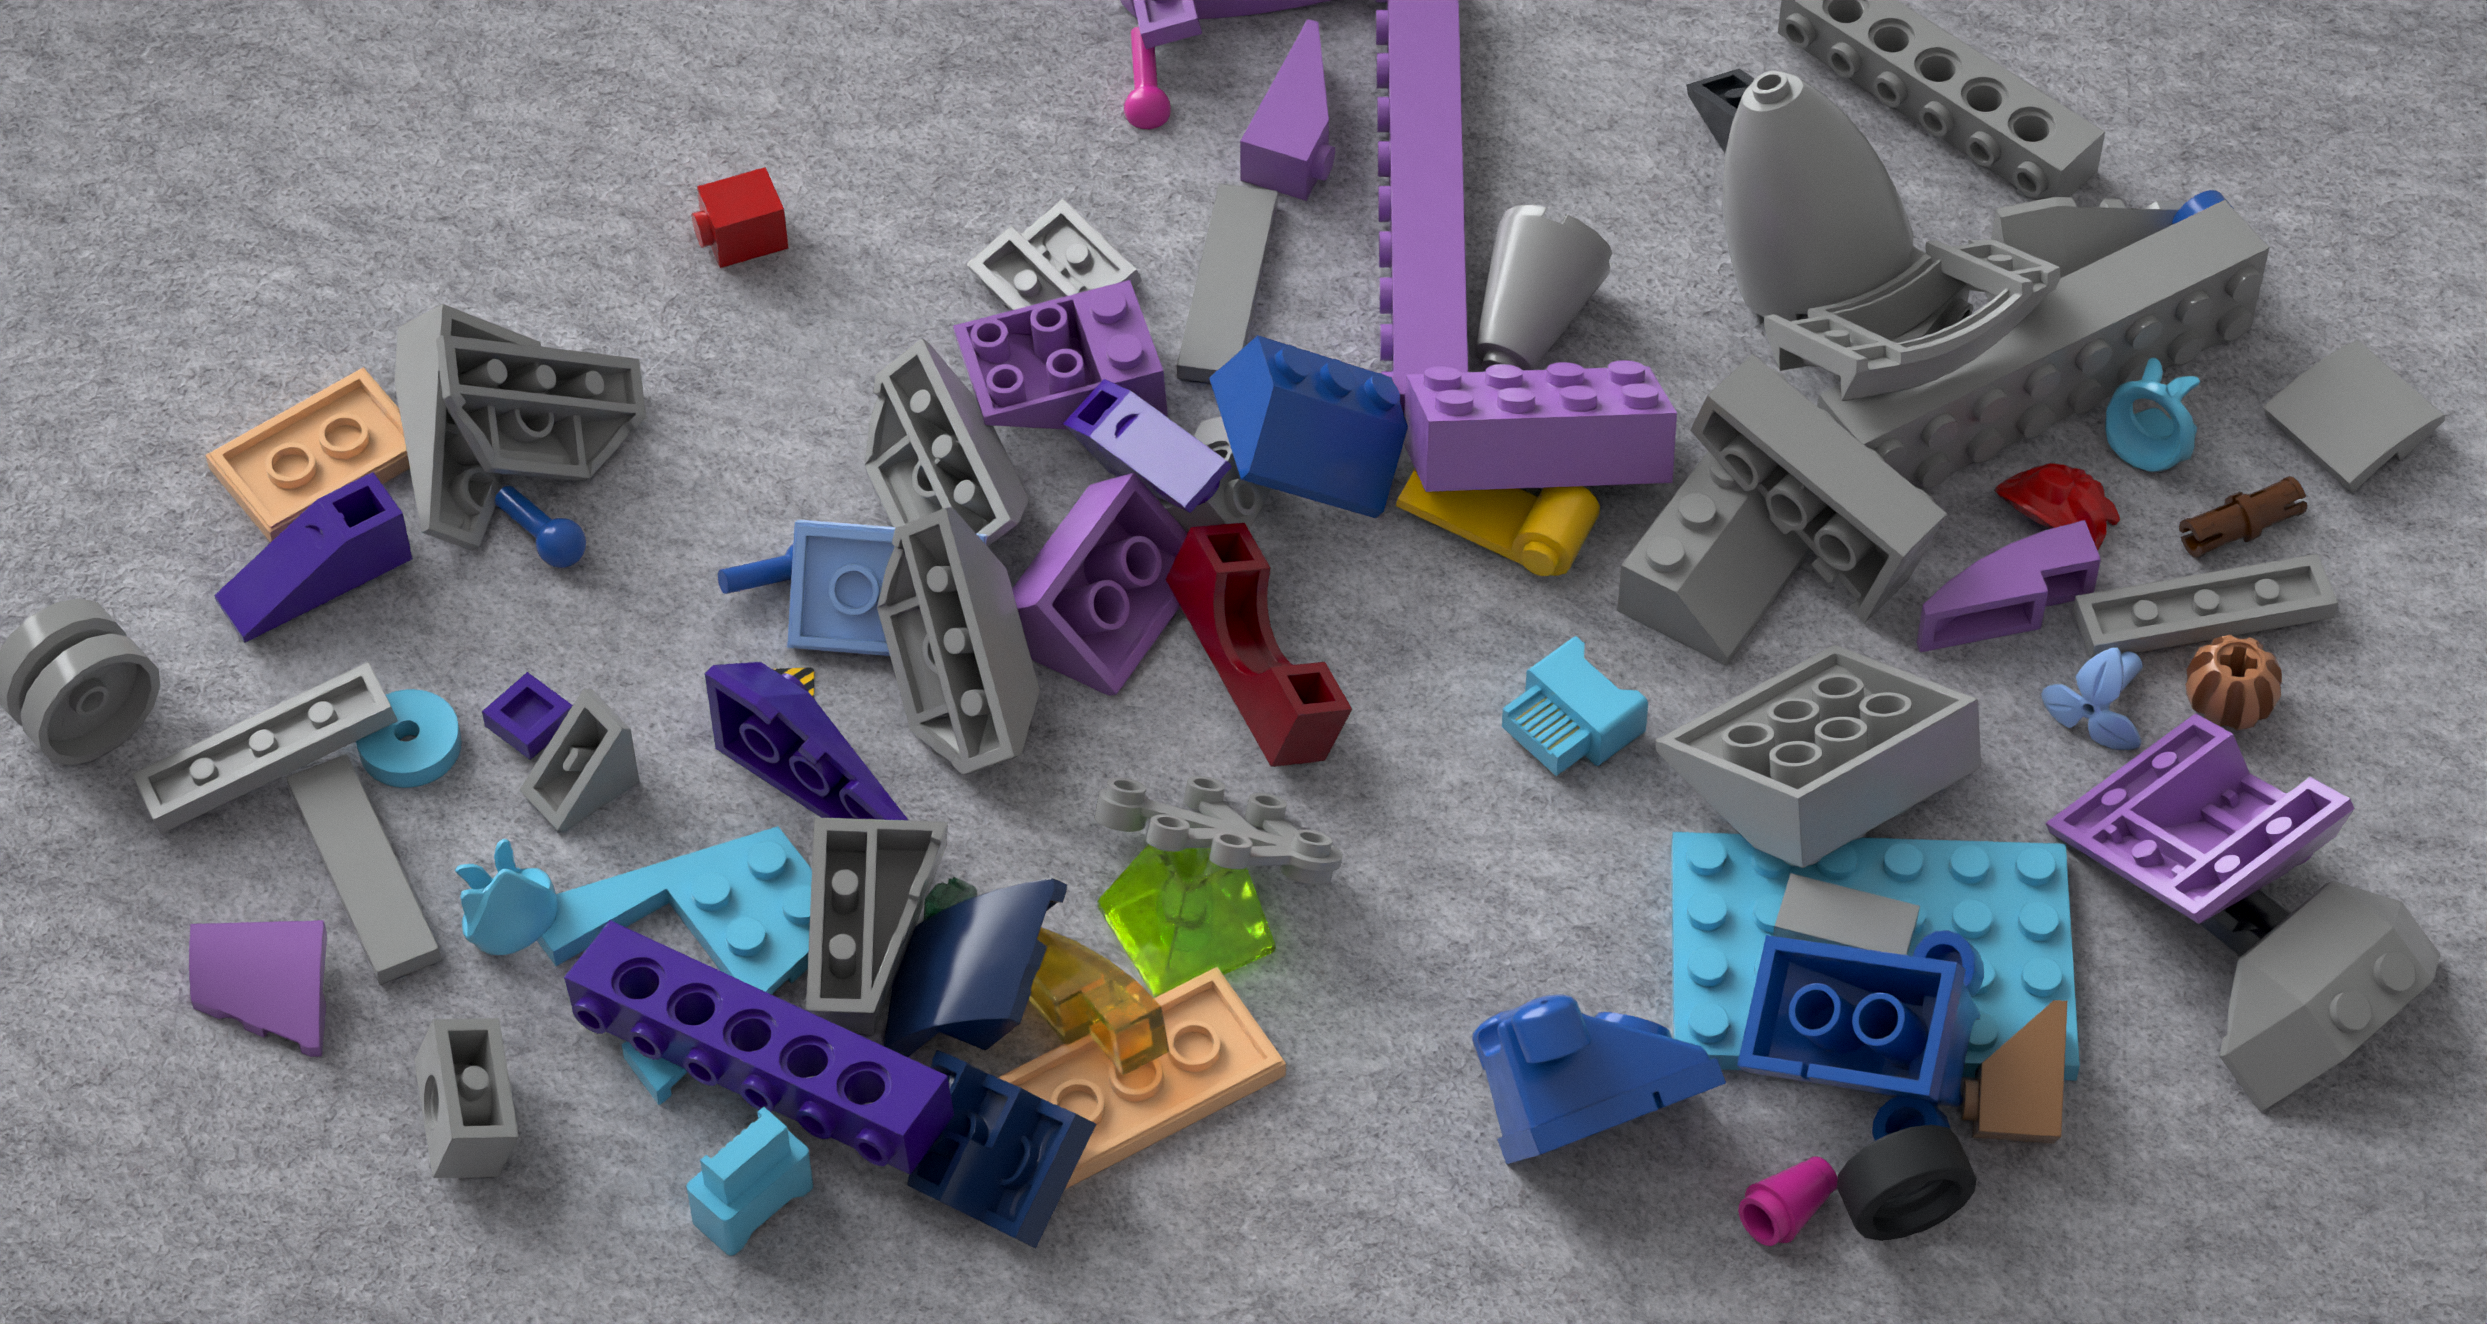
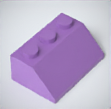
M1135 473L1090 484L1012 588L1031 659L1108 696L1116 695L1180 607L1165 579L1188 533Z

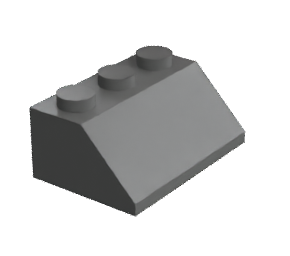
M1708 451L1621 565L1617 611L1727 666L1812 550L1795 531L1791 530L1784 535L1769 519L1771 514L1767 508L1764 496L1756 488L1744 491Z

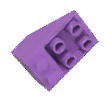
M1130 280L953 325L954 335L985 425L1068 430L1063 423L1103 379L1132 391L1168 417L1163 368Z

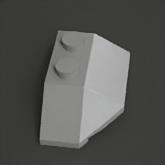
M442 335L436 338L443 400L455 424L485 472L585 481L591 478L618 449L630 431L635 430L646 418L638 358Z
M921 338L875 375L873 393L877 395V399L869 424L864 466L893 527H898L943 508L953 507L976 534H987L986 546L989 547L1018 524L1027 506L1029 497L994 426L985 425L974 395L931 344Z
M953 507L943 508L895 527L892 544L895 547L885 570L877 610L910 730L934 751L953 763L952 766L962 774H971L1021 756L1040 689L1006 567Z
M2330 881L2324 884L2238 959L2229 1003L2227 1036L2223 1037L2220 1058L2258 1110L2267 1109L2345 1060L2430 985L2435 977L2440 953L2402 901L2336 881Z

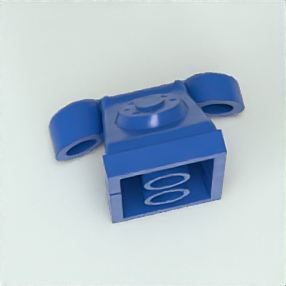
M1949 930L1935 931L1925 936L1916 946L1913 956L1766 935L1737 1066L1747 1073L1837 1086L1893 1097L1879 1108L1873 1120L1872 1135L1875 1141L1888 1134L1909 1127L1938 1125L1951 1128L1947 1116L1938 1108V1104L1958 1107L1963 1101L1960 1088L1973 1024L1975 1020H1980L1981 1016L1973 1000V997L1980 990L1984 979V963L1981 956L1960 934Z
M1564 994L1535 998L1517 1008L1500 1012L1485 1020L1472 1034L1474 1048L1482 1069L1486 1071L1502 1137L1498 1138L1497 1141L1506 1164L1544 1154L1656 1111L1658 1108L1669 1106L1726 1084L1717 1057L1710 1059L1703 1047L1673 1039L1670 1030L1666 1027L1639 1017L1612 1012H1599L1595 1017L1581 1013L1577 1001L1572 996Z

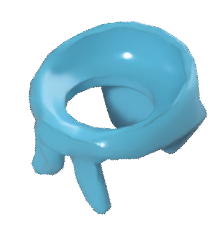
M2156 358L2148 360L2141 380L2123 383L2116 389L2107 405L2105 419L2107 441L2115 453L2133 467L2149 472L2164 471L2174 467L2181 461L2191 459L2197 432V426L2193 423L2192 415L2181 403V400L2189 391L2199 385V378L2183 376L2174 378L2168 385L2161 384L2163 370L2160 361ZM2143 398L2153 400L2169 413L2171 419L2158 408H2150L2134 414L2133 403L2135 400Z
M502 839L495 848L494 859L498 873L494 878H491L482 866L475 864H463L455 869L456 873L471 887V889L462 891L460 896L464 911L462 919L463 934L480 951L490 955L513 954L530 946L550 928L556 919L558 909L555 888L549 875L539 868H517L510 841Z

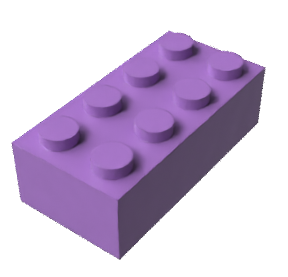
M1627 360L1614 361L1608 365V368H1583L1574 363L1560 362L1549 365L1547 370H1522L1513 365L1498 364L1488 367L1486 372L1462 373L1452 367L1437 366L1426 369L1424 374H1406L1404 416L1408 430L1403 444L1426 492L1673 483L1677 412L1649 366L1645 367L1641 363Z

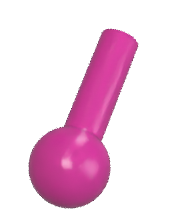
M1138 26L1131 30L1134 90L1126 98L1124 113L1128 122L1140 129H1154L1167 122L1171 113V104L1165 92L1158 88L1155 47L1145 48Z

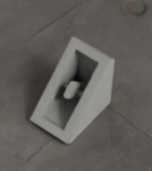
M584 688L523 783L520 791L557 831L568 830L640 782L631 729L593 689Z

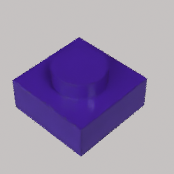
M526 672L482 711L486 728L531 760L549 744L573 705Z

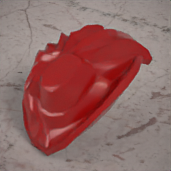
M2048 463L2033 467L2006 479L1994 489L2000 497L2016 510L2049 529L2085 520L2097 551L2107 534L2106 521L2112 525H2117L2120 521L2115 505L2105 497L2102 484L2094 480L2090 474H2086L2085 470L2072 468L2064 464Z

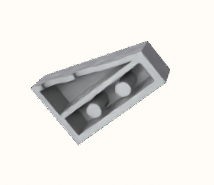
M814 817L806 1011L856 1034L874 1035L947 847L948 822Z

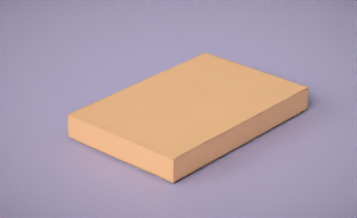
M364 367L205 455L211 472L270 543L317 499L371 472H374L379 481L384 484L410 469L399 408Z

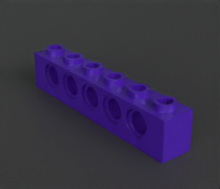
M611 920L564 977L573 1015L588 1030L597 1034L610 1033L629 1042L635 1050L649 1059L658 1060L663 1058L686 1069L694 1079L708 1086L718 1084L741 1095L751 1106L758 1110L765 1107L770 1112L775 1111L795 1120L808 1133L817 1138L828 1139L831 1137L856 1149L864 1159L874 1165L886 1166L888 1164L911 1175L954 1116L947 1075Z

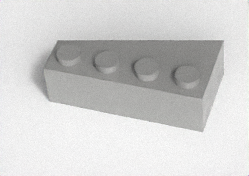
M1751 354L1707 395L1690 429L1744 491L1756 488L1764 496L1767 508L1771 514L1769 519L1784 535L1791 530L1795 531L1818 556L1811 565L1826 582L1830 583L1837 577L1857 599L1849 607L1864 624L1910 579L1947 515L1942 508L1934 503L1926 492L1916 488L1885 463L1876 451L1867 448L1840 426L1831 414L1818 408L1790 385L1781 373L1768 367L1754 354Z

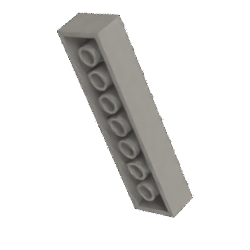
M2223 200L2061 278L2056 290L2048 293L2012 331L1990 349L1954 372L1914 388L1841 401V384L1819 394L1817 407L1831 414L1840 426L1867 448L1876 451L1885 463L1916 488L1935 487L1953 472L1974 462H1986L2001 449L2025 437H2037L2045 432L2050 425L2074 413L2083 414L2090 411L2101 400L2113 395L2121 384L2141 380L2150 358L2158 359L2162 365V370L2174 364L2183 365L2190 362L2201 351L2223 340L2232 341L2242 336L2252 326L2270 247L2226 200Z

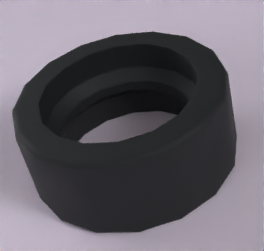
M1938 1125L1909 1127L1888 1134L1865 1146L1851 1157L1839 1172L1837 1189L1855 1229L1864 1238L1884 1241L1904 1238L1923 1232L1947 1220L1965 1206L1974 1194L1977 1178L1958 1137L1952 1130Z

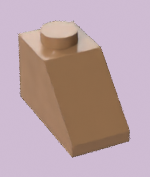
M2053 1000L1976 1069L1975 1080L1964 1079L1961 1117L1962 1120L1973 1121L1972 1138L2053 1144L2061 1138L2068 1001Z

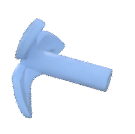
M2115 647L2107 649L2087 661L2076 675L2077 686L2082 696L2062 684L2049 685L2043 689L2041 697L2046 709L2062 725L2072 728L2084 716L2089 719L2088 730L2090 737L2097 743L2115 750H2133L2141 745V737L2134 724L2126 716L2112 712L2109 709V705L2119 697L2125 687L2141 671L2142 661L2137 654L2130 651L2121 654L2119 648Z

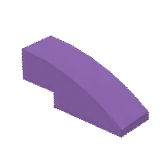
M2085 520L2048 529L2010 543L1976 561L1945 583L1922 605L1916 642L1919 651L1926 652L2038 630L2042 626L2045 607L2072 602L2077 595L2094 593L2101 558Z

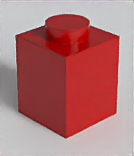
M766 167L697 186L700 211L691 214L694 231L701 248L711 246L720 268L789 249L784 208Z

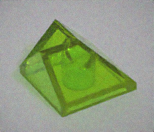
M1148 844L1097 900L1099 911L1154 998L1215 967H1218L1221 973L1225 975L1276 951L1275 941L1247 867L1244 869H1229L1214 864L1209 859L1211 848H1185L1182 851L1173 852L1160 850Z

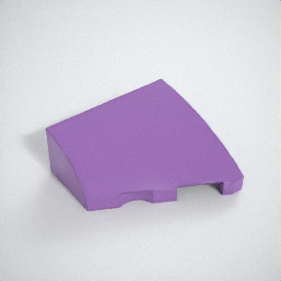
M324 920L190 924L189 980L193 1009L218 1019L233 1018L241 1022L245 1030L264 1038L268 1032H272L298 1043L302 1054L310 1057L322 1056L326 1016L323 981L327 931Z

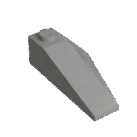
M2051 197L1996 208L1991 240L1999 241L2059 266L2061 279L2171 226L2174 216L2186 202L2155 201L2145 209L2125 208L2122 199H2104L2099 207H2078L2072 197ZM1985 292L1989 302L1996 297L1995 295Z

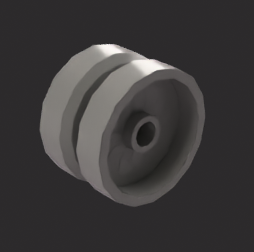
M76 598L56 602L30 616L9 635L0 648V705L23 727V731L41 752L54 763L75 765L89 762L119 747L139 729L154 708L161 687L157 666L130 637H127L126 632L96 601Z

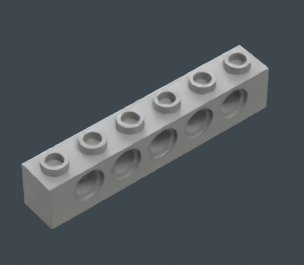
M1781 0L1778 34L1786 38L1790 44L1805 50L1831 67L1841 77L1850 79L1875 95L1886 106L1895 108L1923 126L1931 135L1942 138L1970 156L1978 165L1987 167L2012 183L2026 196L2036 200L2051 197H2070L2098 172L2105 131L1898 0Z

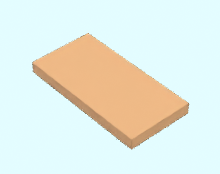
M1215 967L998 1078L1097 1124L1065 1188L1067 1189L1285 1077L1286 1063L1219 968Z

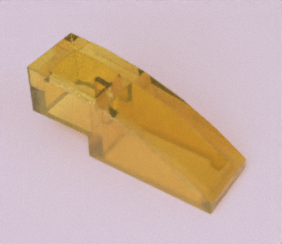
M1041 927L1037 940L1046 945L1047 949L1040 969L1033 980L1029 1001L1067 1047L1090 1035L1122 1075L1169 1052L1162 1007L1135 979L1109 959L1079 942Z

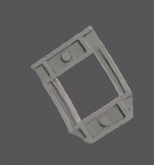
M1937 240L1927 241L1925 255L1907 270L1878 288L1839 303L1809 308L1807 319L1788 321L1776 314L1764 316V329L1779 371L1806 366L1824 368L1834 373L1836 380L1841 381V401L1897 392L1935 381L1950 374L1994 346L2029 315L2048 293L2056 290L2060 280V267L1996 240H1968L1966 245L1953 247ZM1964 286L1968 290L1988 292L1996 296L1975 313L1947 328L1917 339L1899 343L1891 341L1909 332L1929 318Z

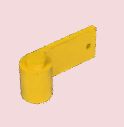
M1415 469L1396 502L1397 507L1513 560L1539 576H1559L1567 573L1600 514V505L1596 497L1583 486L1544 487L1538 497L1519 488L1426 492Z

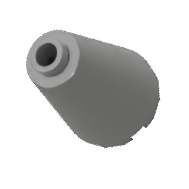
M1516 205L1505 211L1497 228L1475 345V353L1482 361L1481 365L1485 371L1488 367L1498 364L1513 365L1522 370H1534L1610 273L1613 264L1609 263L1612 250L1598 232L1579 219L1567 214L1562 224L1544 218L1543 216L1547 208L1538 205Z

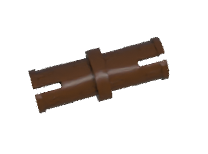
M2292 476L2285 477L2277 483L2248 495L2243 494V492H2237L2228 496L2225 499L2224 505L2193 518L2182 520L2179 524V531L2185 533L2191 530L2192 533L2181 536V541L2188 553L2194 558H2199L2207 552L2243 538L2244 542L2252 541L2261 536L2263 529L2293 516L2304 514L2307 511V502L2301 501L2295 504L2294 501L2305 498V492L2301 484Z

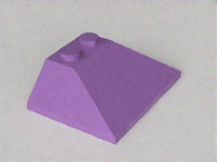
M2195 713L2047 821L2046 825L2049 832L2200 924L2285 875L2294 867L2309 860L2313 853L2337 836L2353 812L2354 806L2350 798L2312 777H2309L2286 794L2250 774L2234 735Z

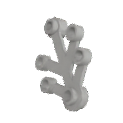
M1192 776L1188 778L1183 800L1185 805L1200 811L1202 814L1150 800L1145 796L1146 787L1142 783L1128 778H1111L1107 782V787L1099 791L1094 819L1099 824L1118 831L1134 832L1143 830L1146 826L1147 818L1151 819L1147 843L1160 850L1175 852L1182 851L1185 848H1211L1209 859L1218 866L1229 869H1244L1248 866L1280 865V871L1283 875L1306 884L1328 883L1331 881L1333 871L1341 867L1343 854L1337 847L1332 845V839L1318 831L1296 829L1284 819L1287 802L1275 795L1266 793L1251 794L1248 799L1245 819H1243L1223 802L1225 784L1217 779L1206 776ZM1253 826L1263 828L1266 832L1257 830Z

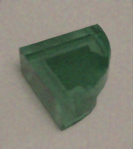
M957 877L949 878L948 884L944 882L938 883L925 898L923 921L946 908L977 896L976 887Z

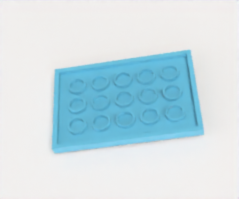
M1672 833L1673 1039L1703 1047L1710 1059L1717 1057L1721 1070H1742L1737 1066L1765 937L1766 935L1773 936L1774 926L1790 873L1919 905V915L1908 952L1909 956H1913L1916 946L1925 936L1935 931L1944 930L1960 934L1979 952L1984 963V979L1980 990L1973 997V1000L1981 1016L1980 1020H1975L1972 1027L1962 1077L1975 1078L1976 1069L2053 1000L2068 1001L2064 1080L2077 1081L2080 1062L2066 844L1859 838L1825 855L1819 862L1801 868L1788 865L1782 859L1754 848L1741 834Z

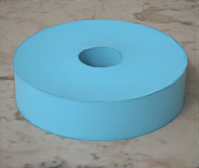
M406 689L386 694L398 721L356 741L360 761L364 769L377 781L399 788L426 785L442 777L455 764L461 750V733L453 708L440 696L424 690ZM405 736H417L411 741H400Z

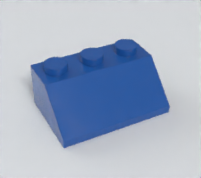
M1257 335L1209 378L1241 480L1372 518H1377L1384 512L1408 430L1400 404V393L1392 377Z

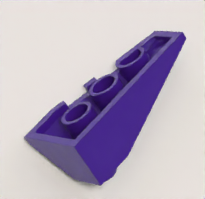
M762 662L712 665L704 673L716 750L821 818L908 820L808 692L807 688L796 677L787 673L781 675Z

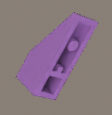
M1309 19L1304 24L1240 140V181L1275 190L1307 201L1317 180L1325 181L1335 158V147L1329 145V115L1319 23Z

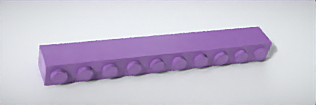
M1375 0L1376 3H1387V10H1376V45H1387V53H1377L1376 85L1377 89H1388V97H1377V132H1389V141H1378V177H1389V186L1378 187V222H1390V231H1379V268H1391V277H1380L1379 312L1380 314H1391V324H1380V361H1392V371H1381V373L1392 377L1400 393V404L1404 414L1406 374H1424L1426 369L1437 366L1452 367L1458 369L1461 373L1468 372L1459 0Z

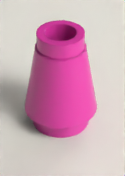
M1812 1156L1804 1162L1750 1185L1746 1189L1745 1198L1739 1203L1738 1207L1739 1217L1746 1231L1756 1241L1766 1246H1773L1778 1242H1791L1829 1198L1830 1194L1837 1189L1838 1178L1834 1169L1824 1159Z

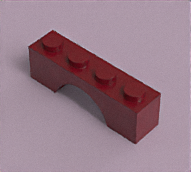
M1245 522L1191 527L1165 580L1269 765L1277 767L1325 761L1347 721L1352 707L1325 662L1293 665L1281 652L1273 635L1268 613L1267 595L1271 567Z

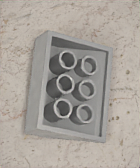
M1837 645L1821 651L1655 740L1656 752L1754 848L1782 859L1788 865L1801 868L1819 862L1825 855L1852 840L1863 837L1871 829L1896 815L1906 813L1912 806L1940 790L1952 787L1956 781L1981 768L1977 698Z

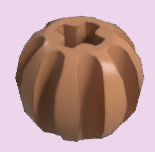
M2232 635L2215 638L2210 645L2199 648L2186 669V695L2192 709L2197 713L2204 714L2205 719L2218 726H2229L2236 731L2254 727L2258 720L2269 717L2281 697L2280 684L2282 682V673L2278 661L2272 653L2263 651V644L2251 637L2238 639Z

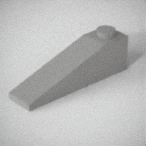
M441 304L398 327L394 383L421 533L469 550H474L480 547L495 509V497L502 489L499 483L502 473L485 472L443 400L436 338L442 335L540 347L541 342Z

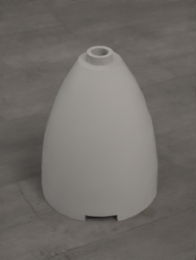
M1770 71L1756 77L1743 93L1732 121L1725 152L1723 214L1728 250L1741 296L1747 306L1763 317L1776 314L1788 321L1800 320L1802 314H1808L1809 308L1839 303L1878 288L1912 266L1909 254L1912 249L1914 234L1901 197L1883 162L1863 133L1837 105L1821 91L1793 74Z

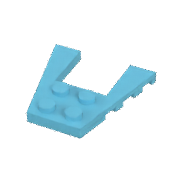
M777 826L556 894L558 901L556 919L537 942L554 965L558 966L586 950L610 920L627 927L669 903L721 972L769 994H773L785 981L789 980L792 984L808 969L812 869ZM627 1041L621 1044L624 1059L657 1104L664 1103L672 1095L671 1087L687 1073L686 1069L663 1058L658 1060L649 1059L635 1050Z

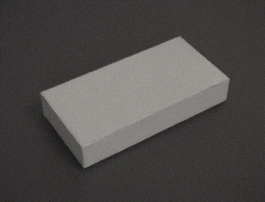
M1790 873L1774 926L1773 936L1908 955L1920 906Z

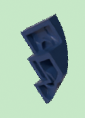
M1051 878L996 889L946 908L915 926L892 986L884 1047L909 1057L936 1034L941 1032L986 1051L1021 1023L1031 994L1033 980L1040 969L1047 949L1046 945L1037 940L1046 911L1056 903H1063L1067 884Z
M936 1050L932 1058L931 1068L948 1076L954 1116L911 1175H909L907 1186L1036 1248L1097 1124L1016 1085L988 1074L967 1062Z

